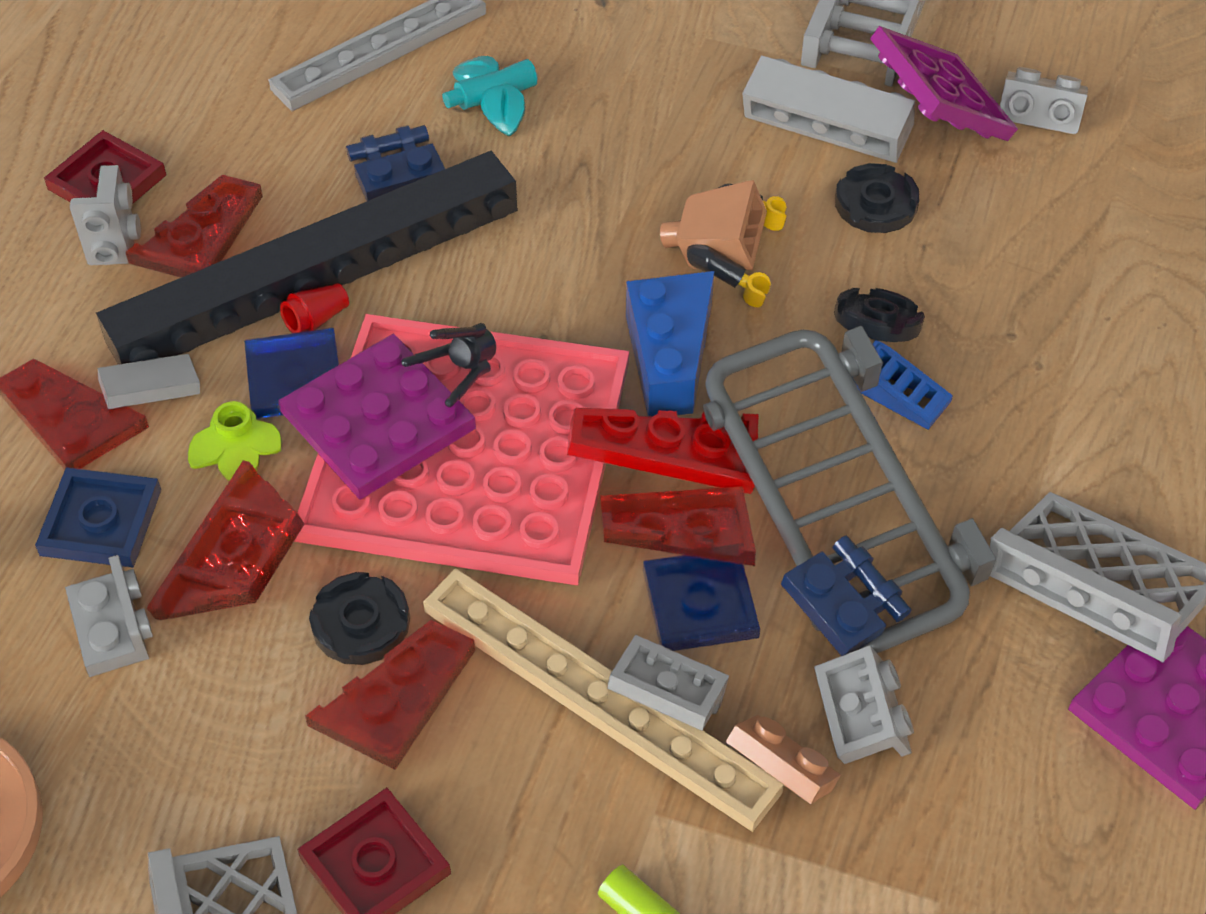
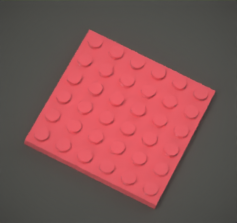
M365 314L351 358L393 333L415 355L444 346L453 340V338L432 339L430 337L432 330L459 327ZM491 332L496 341V353L488 361L491 370L481 375L459 400L475 417L476 429L361 500L357 498L323 458L317 454L291 529L293 541L578 586L606 463L567 455L571 419L575 408L619 409L629 365V351ZM449 355L423 363L451 393L472 370L457 366L452 362Z

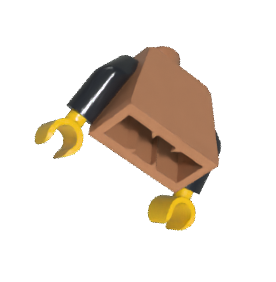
M754 180L737 184L727 183L716 189L693 194L688 197L681 220L662 223L660 227L661 242L665 248L680 247L689 267L700 269L704 272L714 271L715 277L732 287L742 286L745 288L743 292L744 301L752 307H761L766 298L765 294H768L771 286L770 279L765 273L756 272L749 276L745 274V271L753 270L763 225L773 231L781 230L787 218L785 214L787 206L784 199L779 196H773L767 199V202L764 201L763 196L759 194Z

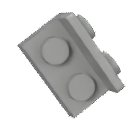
M119 555L108 558L112 573L65 587L84 665L89 677L149 659L144 639L153 637L145 608L136 610L133 602L134 599L142 597L134 569L124 571Z
M635 635L611 672L607 689L703 731L711 714H717L721 707L729 675L669 650L660 644Z
M871 645L814 666L836 754L844 764L891 747L901 757L912 753L907 736L913 734L914 729L903 704L898 705L894 691L900 689L901 684L897 671L890 659L883 661Z

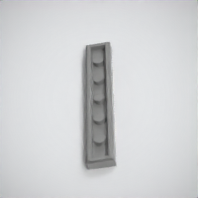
M429 0L268 79L270 90L291 111H294L485 15L486 3L483 0Z

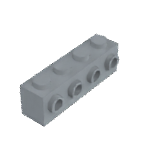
M761 55L742 93L744 117L894 163H897L914 126L915 100L906 98L900 93H888L868 87L859 81H847L830 76L821 70H810L796 66L784 59H772Z

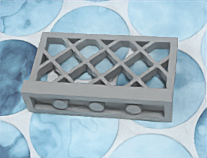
M1049 492L1010 531L1000 528L991 537L990 549L996 557V562L990 574L991 577L1161 662H1164L1173 652L1176 638L1206 605V563L1052 492ZM1052 511L1070 519V522L1048 524L1046 516ZM1102 534L1112 539L1114 543L1091 544L1088 535ZM1077 536L1080 545L1057 546L1054 538ZM1043 538L1046 547H1041L1027 539ZM1147 555L1157 560L1158 564L1136 565L1132 556ZM1120 557L1124 566L1101 567L1097 558ZM1086 559L1089 568H1085L1070 560ZM1192 576L1204 582V584L1181 587L1177 577ZM1165 578L1169 588L1146 589L1142 579ZM1130 580L1134 590L1128 589L1114 581ZM1176 602L1179 612L1160 603Z
M280 836L172 857L170 848L148 852L149 883L155 914H193L191 902L199 906L195 914H208V912L210 914H235L216 903L231 882L255 896L242 914H254L263 901L282 911L283 914H297ZM271 856L274 871L263 886L239 873L247 860ZM208 868L222 878L208 897L187 886L185 872ZM276 883L279 895L271 891Z

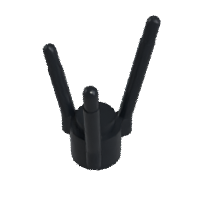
M478 323L471 327L432 330L430 332L432 339L453 338V340L444 346L402 359L401 364L404 367H409L449 355L452 362L457 366L472 369L445 400V405L450 408L460 400L481 375L491 370L488 361L496 353V341L492 333L486 329L484 323Z

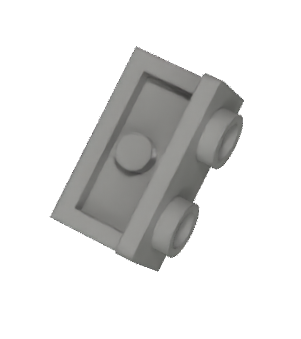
M1018 67L1016 72L1008 71L1000 107L1012 122L1070 134L1078 133L1088 93V87L1081 85V79L1066 75H1058L1056 80L1041 78L1040 71L1024 67Z
M118 165L101 166L97 197L73 198L70 201L71 214L89 265L131 264L134 240L141 237L139 215L132 214L131 212L133 202L130 183H123Z

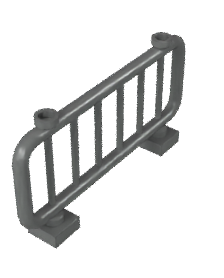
M859 326L845 332L840 353L837 352L835 346L826 336L816 331L803 329L789 332L720 359L713 364L707 373L705 386L711 402L703 405L705 417L713 431L722 427L727 431L796 566L813 557L799 528L894 491L911 522L855 545L858 548L863 546L866 550L917 531L934 563L892 580L898 587H902L939 571L949 588L950 598L945 604L885 628L881 636L862 648L871 645L876 653H880L950 624L961 617L969 605L970 590L967 580L970 586L988 580L996 562V557L973 518L955 525L949 545L947 546L861 394L863 391L878 386L883 364L863 327ZM800 348H810L815 351L825 367L735 403H732L724 387V380L729 375ZM829 376L846 404L843 407L755 441L751 439L738 414L740 410ZM848 414L852 415L867 444L773 480L758 449ZM873 452L889 481L888 483L794 520L778 488ZM836 552L827 556L833 564L842 561ZM865 590L859 594L866 598L872 593L869 590ZM811 621L813 627H814L817 631H820V630L816 627V625Z

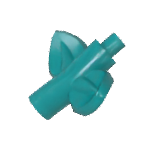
M478 56L457 65L452 73L458 82L454 83L453 90L442 94L445 106L451 108L459 105L465 110L481 105V109L490 123L501 133L510 137L516 132L525 113V99L521 91L537 85L538 78L533 63L529 59H525L500 70L498 62L493 57Z

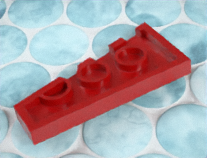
M574 409L570 424L567 455L746 494H752L755 485L724 427L713 431L707 422L704 412L701 418L678 417L677 411L658 410L657 415L651 417L638 416L635 410ZM743 413L741 420L753 441L758 440L759 414Z

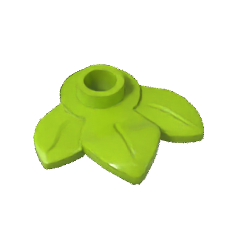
M237 401L226 402L215 410L210 427L193 436L188 450L190 467L198 469L217 464L220 473L228 481L237 484L244 483L256 474L260 455H271L281 451L282 440L280 432L272 423L257 420L255 413L245 404Z

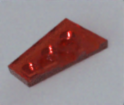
M221 175L186 203L187 210L170 223L165 220L154 228L155 236L141 246L136 243L126 251L128 263L181 278L222 261L263 197L261 185Z
M34 358L0 377V395L64 470L65 468L81 469L149 428L145 415L127 406L108 409L102 393Z
M743 486L600 496L603 539L606 543L755 566L756 550Z
M430 620L385 654L384 662L362 679L356 676L343 686V693L324 708L318 705L305 715L307 726L396 770L476 651L474 639Z

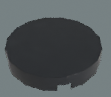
M868 163L853 167L847 171L846 177L842 180L840 178L835 193V207L841 218L851 226L871 233H888L902 229L912 222L918 211L920 201L919 188L913 178L904 173V176L896 173L895 167L887 164Z
M851 288L841 292L837 298L834 309L836 321L847 330L862 326L870 339L886 342L910 341L917 338L922 330L925 318L922 311L917 312L918 306L911 299L898 293L876 288L870 289L869 294H859L860 288Z
M354 572L337 577L322 587L316 596V603L310 611L309 621L316 645L326 656L343 664L365 665L383 660L399 648L408 634L410 612L404 592L391 579L381 576L382 579L370 577L367 572Z

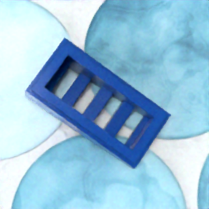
M875 340L873 346L883 362L878 386L863 391L861 394L929 430L950 404L953 395L892 348ZM890 379H893L896 382L894 383V385H892L888 381ZM907 388L913 390L909 397L904 394ZM925 396L930 401L923 409L918 403Z

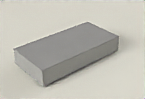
M189 354L97 368L98 381L108 409L200 394V381Z

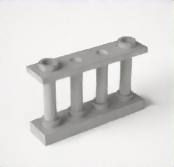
M819 0L804 34L801 65L816 69L821 55H828L830 51L883 63L878 57L880 51L875 45L834 36V31L832 30H839L840 27L874 34L877 28L882 26L912 37L926 0ZM850 3L905 16L902 23L899 24L846 12L843 5L849 6ZM888 66L884 85L892 87L897 73Z

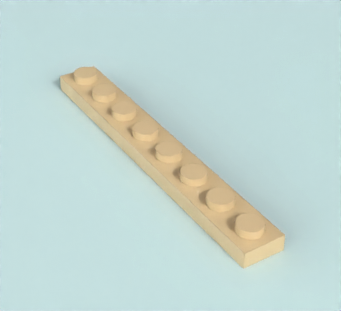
M455 568L423 601L425 613L751 832L755 830L782 795L784 784L705 731H701L607 689L612 670Z

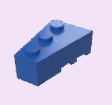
M714 271L626 281V320L647 416L653 417L657 415L658 410L677 411V415L693 414L701 362L712 309Z

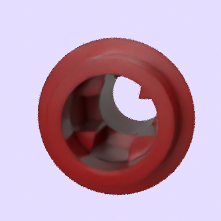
M336 283L289 294L287 300L281 303L280 312L290 332L295 335L301 333L309 335L343 309L349 306V297L344 287Z

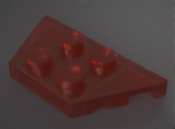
M243 460L147 606V610L155 619L161 621L256 603L305 525L293 507L286 500H283L274 487L257 473L249 461Z

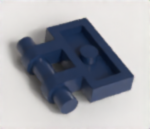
M408 125L396 128V133L377 138L374 135L361 137L359 143L346 146L350 162L366 159L365 162L354 164L355 176L366 201L445 169L433 143L421 147L416 146V144L429 141V134L425 125L411 129ZM397 149H401L402 151L381 157L382 153L390 152Z
M847 535L841 537L832 547L843 560L842 562L834 565L826 554L821 551L785 573L781 581L784 589L841 656L859 650L882 635L886 624L877 614L883 610H886L896 622L903 620L912 611L901 598L903 591L892 579L887 581L872 564L874 558L863 546L858 548ZM857 576L872 594L863 598L849 581Z

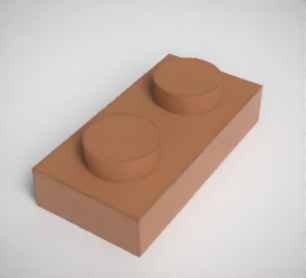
M756 715L736 724L726 741L809 804L831 793L841 776L828 766L827 759L821 753L814 749L800 746L786 736L785 729L778 722L767 717Z

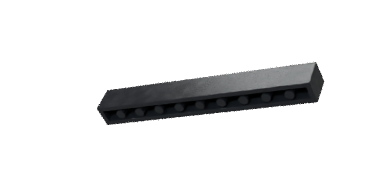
M492 150L96 312L105 343L118 365L177 356L184 352H189L198 346L279 313L281 303L287 300L289 294L336 283L341 285L349 284L356 279L389 267L396 262L422 251H427L436 245L467 234L476 228L518 211L516 180Z

